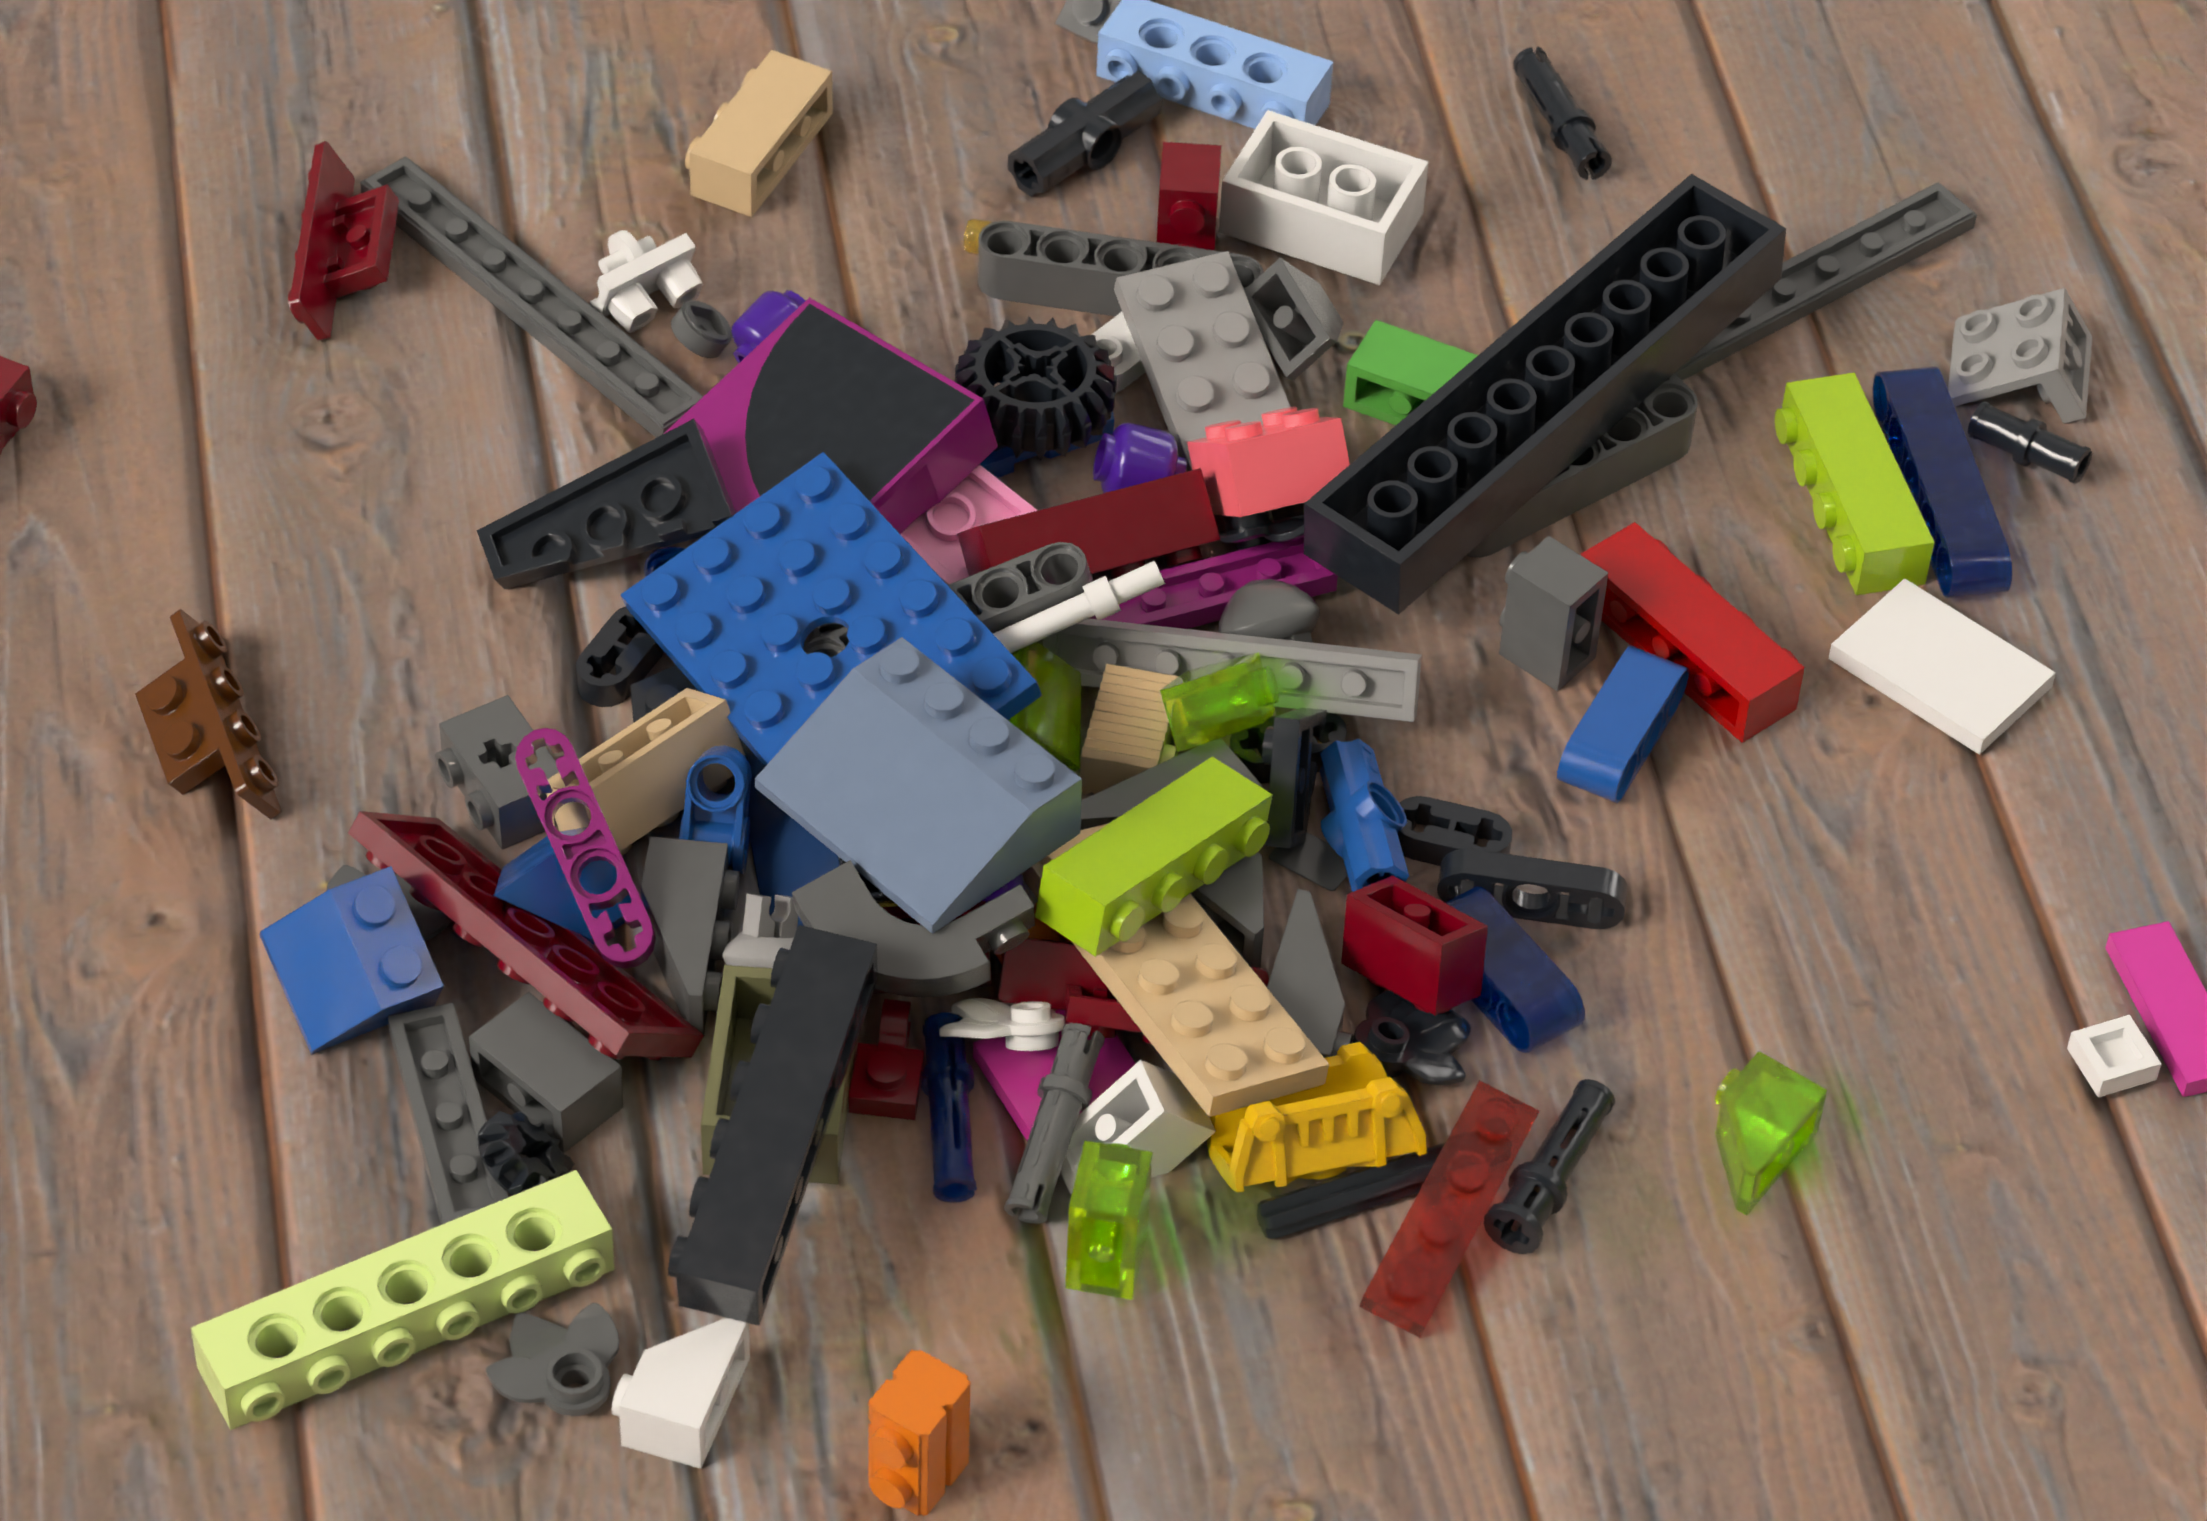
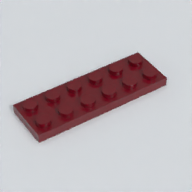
M366 811L359 812L348 834L368 850L365 855L366 858L381 870L392 866L394 873L411 885L409 893L415 900L431 909L445 913L456 922L453 929L461 938L476 946L486 947L500 959L498 967L503 973L518 982L532 985L545 996L543 1004L549 1011L560 1018L578 1023L590 1033L588 1041L596 1050L618 1060L623 1059L625 1056H644L656 1061L661 1060L662 1057L692 1058L704 1037L700 1031L623 968L615 967L605 961L597 947L581 934L495 897L494 893L501 869L439 818Z

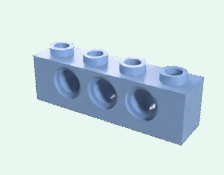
M1121 0L1098 32L1096 76L1117 82L1126 75L1131 76L1139 71L1153 81L1154 88L1161 98L1256 129L1267 110L1316 125L1330 104L1333 61L1149 0Z

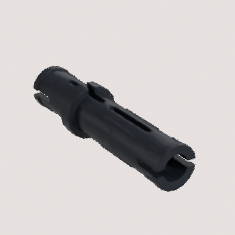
M1532 47L1522 50L1513 61V69L1550 125V136L1555 146L1568 154L1578 175L1584 180H1588L1590 174L1593 180L1603 176L1611 167L1612 158L1595 134L1596 125L1593 118L1587 111L1578 107L1560 75L1552 66L1545 50L1541 47H1536L1535 53Z

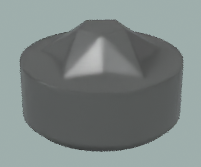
M685 302L671 320V328L677 339L687 349L705 358L718 357L732 340L731 327L725 317L715 308L704 302Z

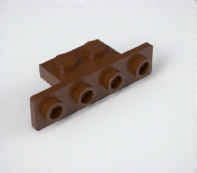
M179 609L170 616V620L185 658L135 693L167 783L184 795L223 766H226L237 795L272 820L282 813L274 791L279 785L278 779L269 764L261 757L256 743L261 741V735L255 723L242 708L239 698L244 696L243 688L236 676L227 668L222 655L227 651L225 641L211 623L203 621L199 624L182 609Z

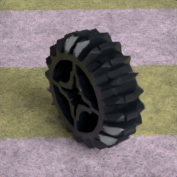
M1028 316L1025 324L1015 325L1005 319L1000 331L984 327L979 340H968L967 349L964 351V355L959 356L958 364L955 367L954 382L984 400L998 445L993 452L1009 447L1012 448L1016 459L1024 451L1036 452L1039 459L1042 460L1046 451L1055 450L1065 457L1071 444L1086 448L1091 435H1102L1103 428L1107 420L1111 419L1112 411L1115 408L1117 376L1114 374V367L1111 366L1108 350L1099 348L1095 335L1081 336L1076 324L1064 329L1057 327L1054 317L1046 324H1035L1031 317ZM1073 388H1076V390H1075L1074 392H1072V393L1070 392V390H1072Z

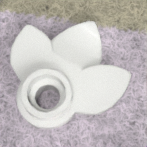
M964 999L955 1002L951 1007L952 1015L959 1014L963 1019L941 1027L940 1036L981 1039L1005 1036L1006 1048L1017 1051L1045 1050L1059 1045V1031H1062L1065 1026V1016L1052 1010L1051 1004L1047 1002H1022L1013 1004L1010 1007L992 999Z

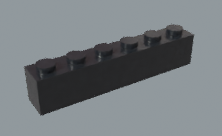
M798 925L790 950L785 948L778 950L770 980L771 987L776 988L771 1004L761 1003L756 1011L750 1037L751 1043L756 1044L750 1062L740 1060L736 1067L730 1092V1099L736 1101L730 1120L719 1118L714 1129L710 1146V1158L715 1159L709 1178L698 1177L692 1192L689 1216L695 1219L689 1236L678 1235L671 1251L668 1276L676 1278L678 1306L760 1326L878 980L877 943Z

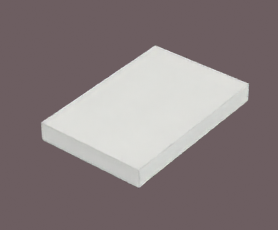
M1905 578L1831 644L1828 658L1979 755L2052 688L2056 674L2050 668Z

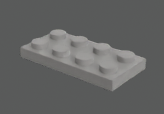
M1228 251L1116 278L1114 292L1169 433L1172 434L1177 442L1178 456L1184 457L1187 460L1186 472L1192 470L1187 441L1205 438L1206 426L1232 420H1241V423L1261 421V424H1263L1262 413L1291 407Z

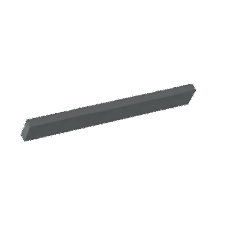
M405 156L360 182L361 193L388 184L399 199L396 226L656 438L663 435L703 397L697 390L408 157Z
M1937 182L1783 262L1781 280L1680 367L1675 374L1681 380H1684L1974 228L1977 214L1941 183Z

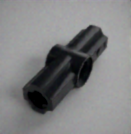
M1137 71L1131 76L1126 75L1086 103L1079 98L1073 97L1065 100L1053 113L1046 130L1008 154L1007 170L1013 175L1017 187L1033 197L1037 193L1046 192L1084 165L1092 170H1099L1108 165L1118 153L1125 137L1161 114L1162 98L1155 90L1153 81Z

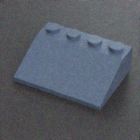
M903 637L854 667L755 778V788L843 861L848 862L851 860L860 875L932 934L1081 833L1082 778Z

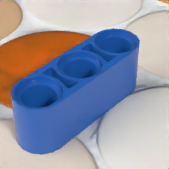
M1630 645L1627 647L1567 742L1558 766L1557 779L1616 804L1620 802L1676 712L1688 683L1689 669Z

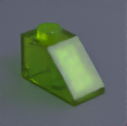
M1259 652L1187 670L1160 690L1177 752L1191 749L1262 724L1276 713L1273 704L1279 702V690L1274 672L1270 666H1262Z
M1760 1051L1756 1053L1742 1071L1736 1068L1730 1070L1721 1082L1715 1095V1103L1720 1105L1715 1136L1735 1209L1746 1216L1819 1131L1827 1090Z

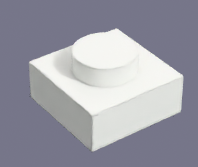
M2130 1015L2071 1032L2067 1050L2098 1098L2157 1080L2161 1062Z

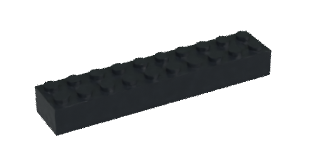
M1690 174L1305 502L1304 554L1399 615L1780 281L1786 228L1697 176Z

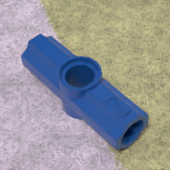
M1359 738L1349 742L1334 741L1320 753L1323 762L1320 775L1330 808V813L1320 823L1324 837L1335 852L1344 860L1352 892L1390 876H1395L1406 882L1409 873L1397 832L1407 824V818L1398 800L1383 785L1373 748Z

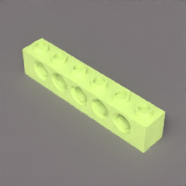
M574 1170L191 1327L197 1369L230 1430L252 1421L267 1420L276 1415L281 1409L316 1394L334 1392L347 1381L381 1367L396 1366L407 1360L414 1353L446 1340L463 1338L481 1325L510 1313L525 1312L534 1307L539 1301L572 1287H584L592 1284L602 1275L615 1270L612 1228L577 1170Z

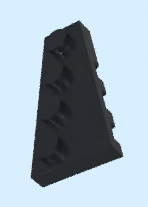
M692 419L478 529L477 533L494 580L505 590L703 537L721 523L733 517L736 511L704 430L695 419Z

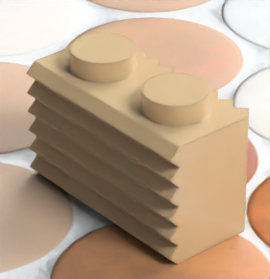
M1106 664L1081 753L1080 778H1082V792L1085 795L1090 792L1094 794L1101 792L1178 756V746L1170 745L1172 736L1184 737L1190 712V700L1180 698L1181 676Z

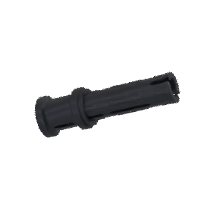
M1584 1079L1578 1082L1572 1097L1548 1131L1546 1138L1533 1159L1518 1165L1512 1171L1508 1180L1509 1191L1501 1203L1494 1204L1487 1211L1483 1223L1485 1230L1490 1238L1503 1249L1524 1255L1533 1253L1541 1244L1544 1234L1542 1230L1543 1225L1551 1214L1559 1212L1566 1203L1568 1195L1566 1181L1582 1155L1586 1152L1602 1121L1615 1105L1613 1093L1604 1084L1591 1079ZM1571 1129H1575L1576 1133L1567 1148L1562 1149L1561 1145ZM1553 1159L1557 1160L1555 1167H1552L1550 1164ZM1536 1186L1540 1187L1539 1193L1534 1190ZM1515 1220L1521 1223L1517 1231L1511 1230Z

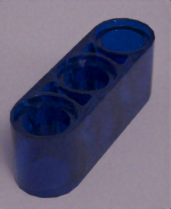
M1476 886L1445 902L1488 925L1481 996L1471 1001L1512 1046L1520 1052L1528 1053L1583 1024L1585 1008L1577 988L1489 892L1482 887Z

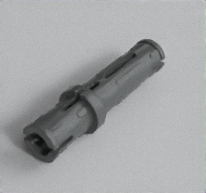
M1069 1023L1063 1027L1062 1038L1050 1074L1042 1077L1037 1093L1041 1098V1102L1009 1198L1004 1205L1005 1211L1011 1216H1015L1018 1208H1022L1018 1220L1033 1224H1041L1047 1220L1048 1208L1079 1113L1090 1104L1092 1091L1088 1086L1100 1049L1104 1045L1105 1037L1099 1031H1095L1092 1034L1091 1040H1087L1091 1027L1087 1025Z

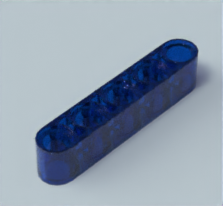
M1936 366L1877 372L1874 376L1872 387L1876 418L1935 542L1930 563L1943 596L1955 598L2009 591L2012 583V560L2009 547L1940 369Z

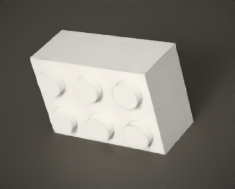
M1267 110L1222 180L1219 233L1380 285L1423 214L1429 162Z

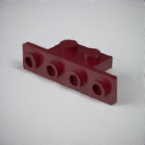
M327 141L316 144L314 147L312 165L308 172L309 183L305 208L301 214L302 226L299 244L295 252L292 287L288 293V303L294 318L299 323L305 324L318 341L331 337L337 298L360 290H369L380 283L388 281L399 207V199L388 184L353 196L354 176Z
M1028 937L1020 945L1004 953L998 993L999 999L1002 1002L1013 1004L1022 1002L1050 1003L1051 1009L1064 1010L1067 1023H1078L1091 1027L1088 1034L1091 1037L1095 1031H1099L1105 1038L1116 1037L1117 1029L1142 1032L1073 943ZM1251 967L1267 987L1269 981L1267 970ZM1143 1034L1142 1040L1144 1042L1151 1044V1042Z

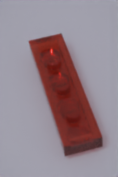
M1479 1080L1366 1289L1359 1307L1419 1338L1422 1337L1482 1224L1487 1211L1491 1207L1538 1117L1539 1110Z

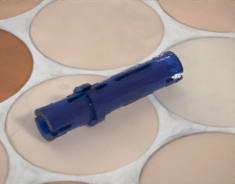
M937 1013L926 1018L924 1021L925 1025L922 1027L925 1036L926 1066L921 1071V1089L929 1097L930 1140L932 1144L934 1176L933 1194L941 1201L959 1203L972 1198L975 1195L974 1190H977V1183L974 1179L972 1128L969 1107V1093L974 1088V1070L970 1064L966 1063L965 1037L940 1036L941 1027L946 1024L959 1022L963 1018L953 1013Z

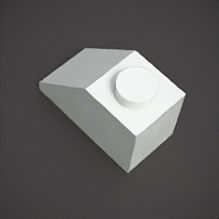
M1140 1060L1079 1114L1060 1172L1070 1194L1080 1198L1169 1173L1214 1134L1216 1130L1209 1116L1176 1074Z
M724 1318L645 1349L633 1376L624 1374L621 1377L613 1398L612 1414L620 1416L621 1446L701 1469L750 1359L749 1323Z

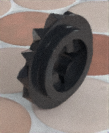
M499 1111L479 1130L478 1148L481 1158L494 1180L512 1196L571 1172L574 1166L572 1159L560 1150L561 1139L551 1138L546 1133L543 1122L535 1125L531 1124L527 1116L520 1111L512 1115Z

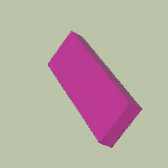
M2167 921L2109 933L2105 948L2182 1097L2207 1092V991L2170 922Z

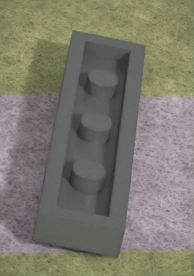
M454 1003L389 1015V1033L441 1225L508 1198L507 1191L491 1176L479 1152L478 1133L487 1120Z

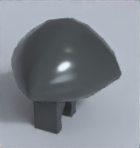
M1272 579L1253 580L1232 595L1219 621L1218 633L1313 643L1311 633L1318 622L1320 608L1311 596L1294 585Z

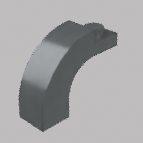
M851 860L792 892L795 912L804 926L877 943L878 980L875 989L907 997H938L960 993L991 980L989 961L985 953L993 950L996 955L1012 950L1029 937L1028 929L1035 926L1034 905L1020 884L963 917L951 921L932 934L922 925L902 921L886 912L874 900Z

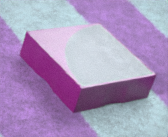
M810 297L665 432L667 433L692 419L697 421L704 430L736 513L824 452L900 535L921 514L940 503L998 447L983 398Z

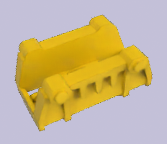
M1357 1042L1342 1045L1338 1049L1337 1055L1325 1057L1329 1063V1068L1324 1085L1209 1117L1216 1132L1207 1139L1208 1155L1226 1183L1235 1192H1244L1245 1186L1274 1181L1276 1187L1287 1186L1288 1183L1298 1178L1316 1180L1333 1177L1344 1172L1347 1167H1381L1387 1165V1157L1412 1152L1421 1156L1427 1154L1426 1133L1406 1091L1394 1079L1387 1077L1377 1057L1364 1044Z

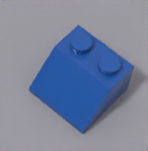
M392 866L327 890L261 930L259 934L311 1054L388 1025L389 1015L435 1006L444 987Z

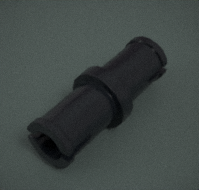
M1985 401L1977 407L1968 425L1967 433L1970 438L1979 439L2012 454L2015 463L2024 467L2032 463L2068 479L2073 484H2077L2083 478L2092 459L2091 448L2083 447L2047 431V425L2044 422L2035 418L2026 422L1991 406L1990 403Z

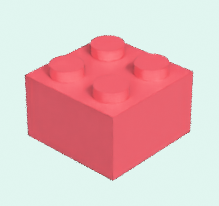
M1289 407L1262 413L1263 424H1261V421L1241 423V420H1232L1206 426V437L1187 441L1192 470L1199 468L1202 470L1213 514L1244 517L1307 502L1350 465L1341 418L1320 417L1318 408L1297 410V407Z

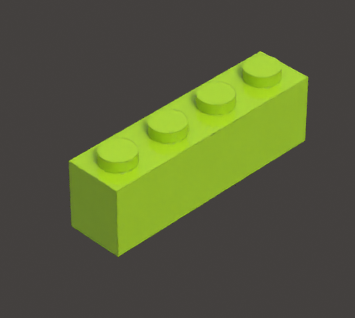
M1855 372L1787 382L1782 408L1777 409L1775 412L1776 434L1780 443L1787 444L1792 453L1797 482L1800 486H1807L1812 497L1813 513L1817 526L1820 529H1826L1832 541L1833 558L1837 570L1840 573L1846 572L1856 596L1892 590L1904 578L1916 586L1925 585L1935 542Z
M1212 756L1044 865L1035 917L1095 957L1117 942L1129 940L1142 925L1162 912L1168 913L1172 911L1184 897L1203 884H1212L1221 876L1224 870L1245 856L1251 857L1263 847L1270 832V825L1267 823L1273 794Z

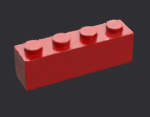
M1636 522L1580 554L1608 572L1601 620L1629 645L1687 667L1689 669V679L1684 693L1741 743L1797 710L1805 667L1798 662L1789 650L1780 647L1759 629L1746 613L1738 611L1717 593L1704 577L1696 575L1675 557L1662 541L1654 539Z

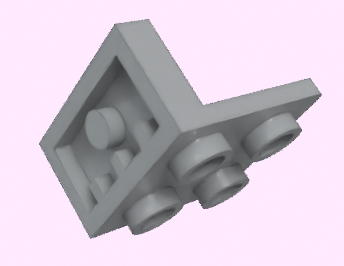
M2066 288L2044 294L2031 295L2023 300L1987 310H1977L1956 319L1947 395L1953 406H1959L2037 384L2042 400L2045 403L2051 402L2063 424L2086 418L2092 335Z

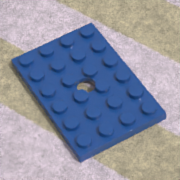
M824 452L621 594L628 611L697 690L726 699L731 712L727 718L739 738L764 766L773 759L854 667L901 637L1007 720L1042 696L1038 683ZM828 623H837L848 628L847 637L849 643L839 654L830 658L821 652L810 654L804 652L805 640L815 628Z

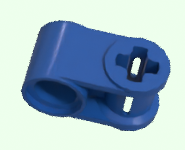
M725 745L714 746L703 752L689 769L686 779L685 807L681 820L679 839L728 843L729 867H732L734 871H739L740 874H745L750 844V817L748 815L752 777L751 767L745 755L736 748ZM718 763L729 768L735 777L734 790L726 794H719L710 790L703 779L705 766Z

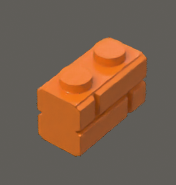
M921 1349L919 1351L910 1350L893 1371V1380L886 1379L868 1401V1419L870 1421L868 1425V1483L875 1496L886 1505L893 1508L903 1507L917 1516H927L945 1494V1485L951 1486L969 1464L971 1382L966 1374Z

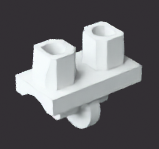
M620 230L612 234L608 238L610 255L599 260L600 270L604 274L597 281L599 297L592 300L590 305L605 317L612 314L628 333H632L646 326L655 318L658 308L649 297V294L660 289L672 307L678 309L685 302L696 300L703 283L691 264L696 248L695 244L686 233L657 248L650 236L637 241L626 230Z

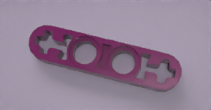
M548 728L533 730L524 736L517 746L515 756L517 769L595 945L605 961L615 967L628 969L639 966L648 960L654 951L656 942L654 927L576 752L568 738L559 731ZM543 746H548L552 754L564 752V755L556 760V767L565 787L558 789L554 793H552L551 785L541 767L529 769L530 765L538 761L535 751ZM574 779H578V786L566 787ZM542 793H552L544 801L540 798ZM578 802L587 806L590 810V824L586 830L578 835H564L555 828V814L564 804ZM598 860L607 861L614 865L617 870V880L612 889L598 895L585 891L580 883L581 872L585 866ZM629 895L632 899L631 903H623L618 906L629 928L634 929L641 926L643 931L634 936L637 947L631 951L624 952L620 944L607 945V941L616 935L606 910L597 918L593 917L592 911L611 908Z

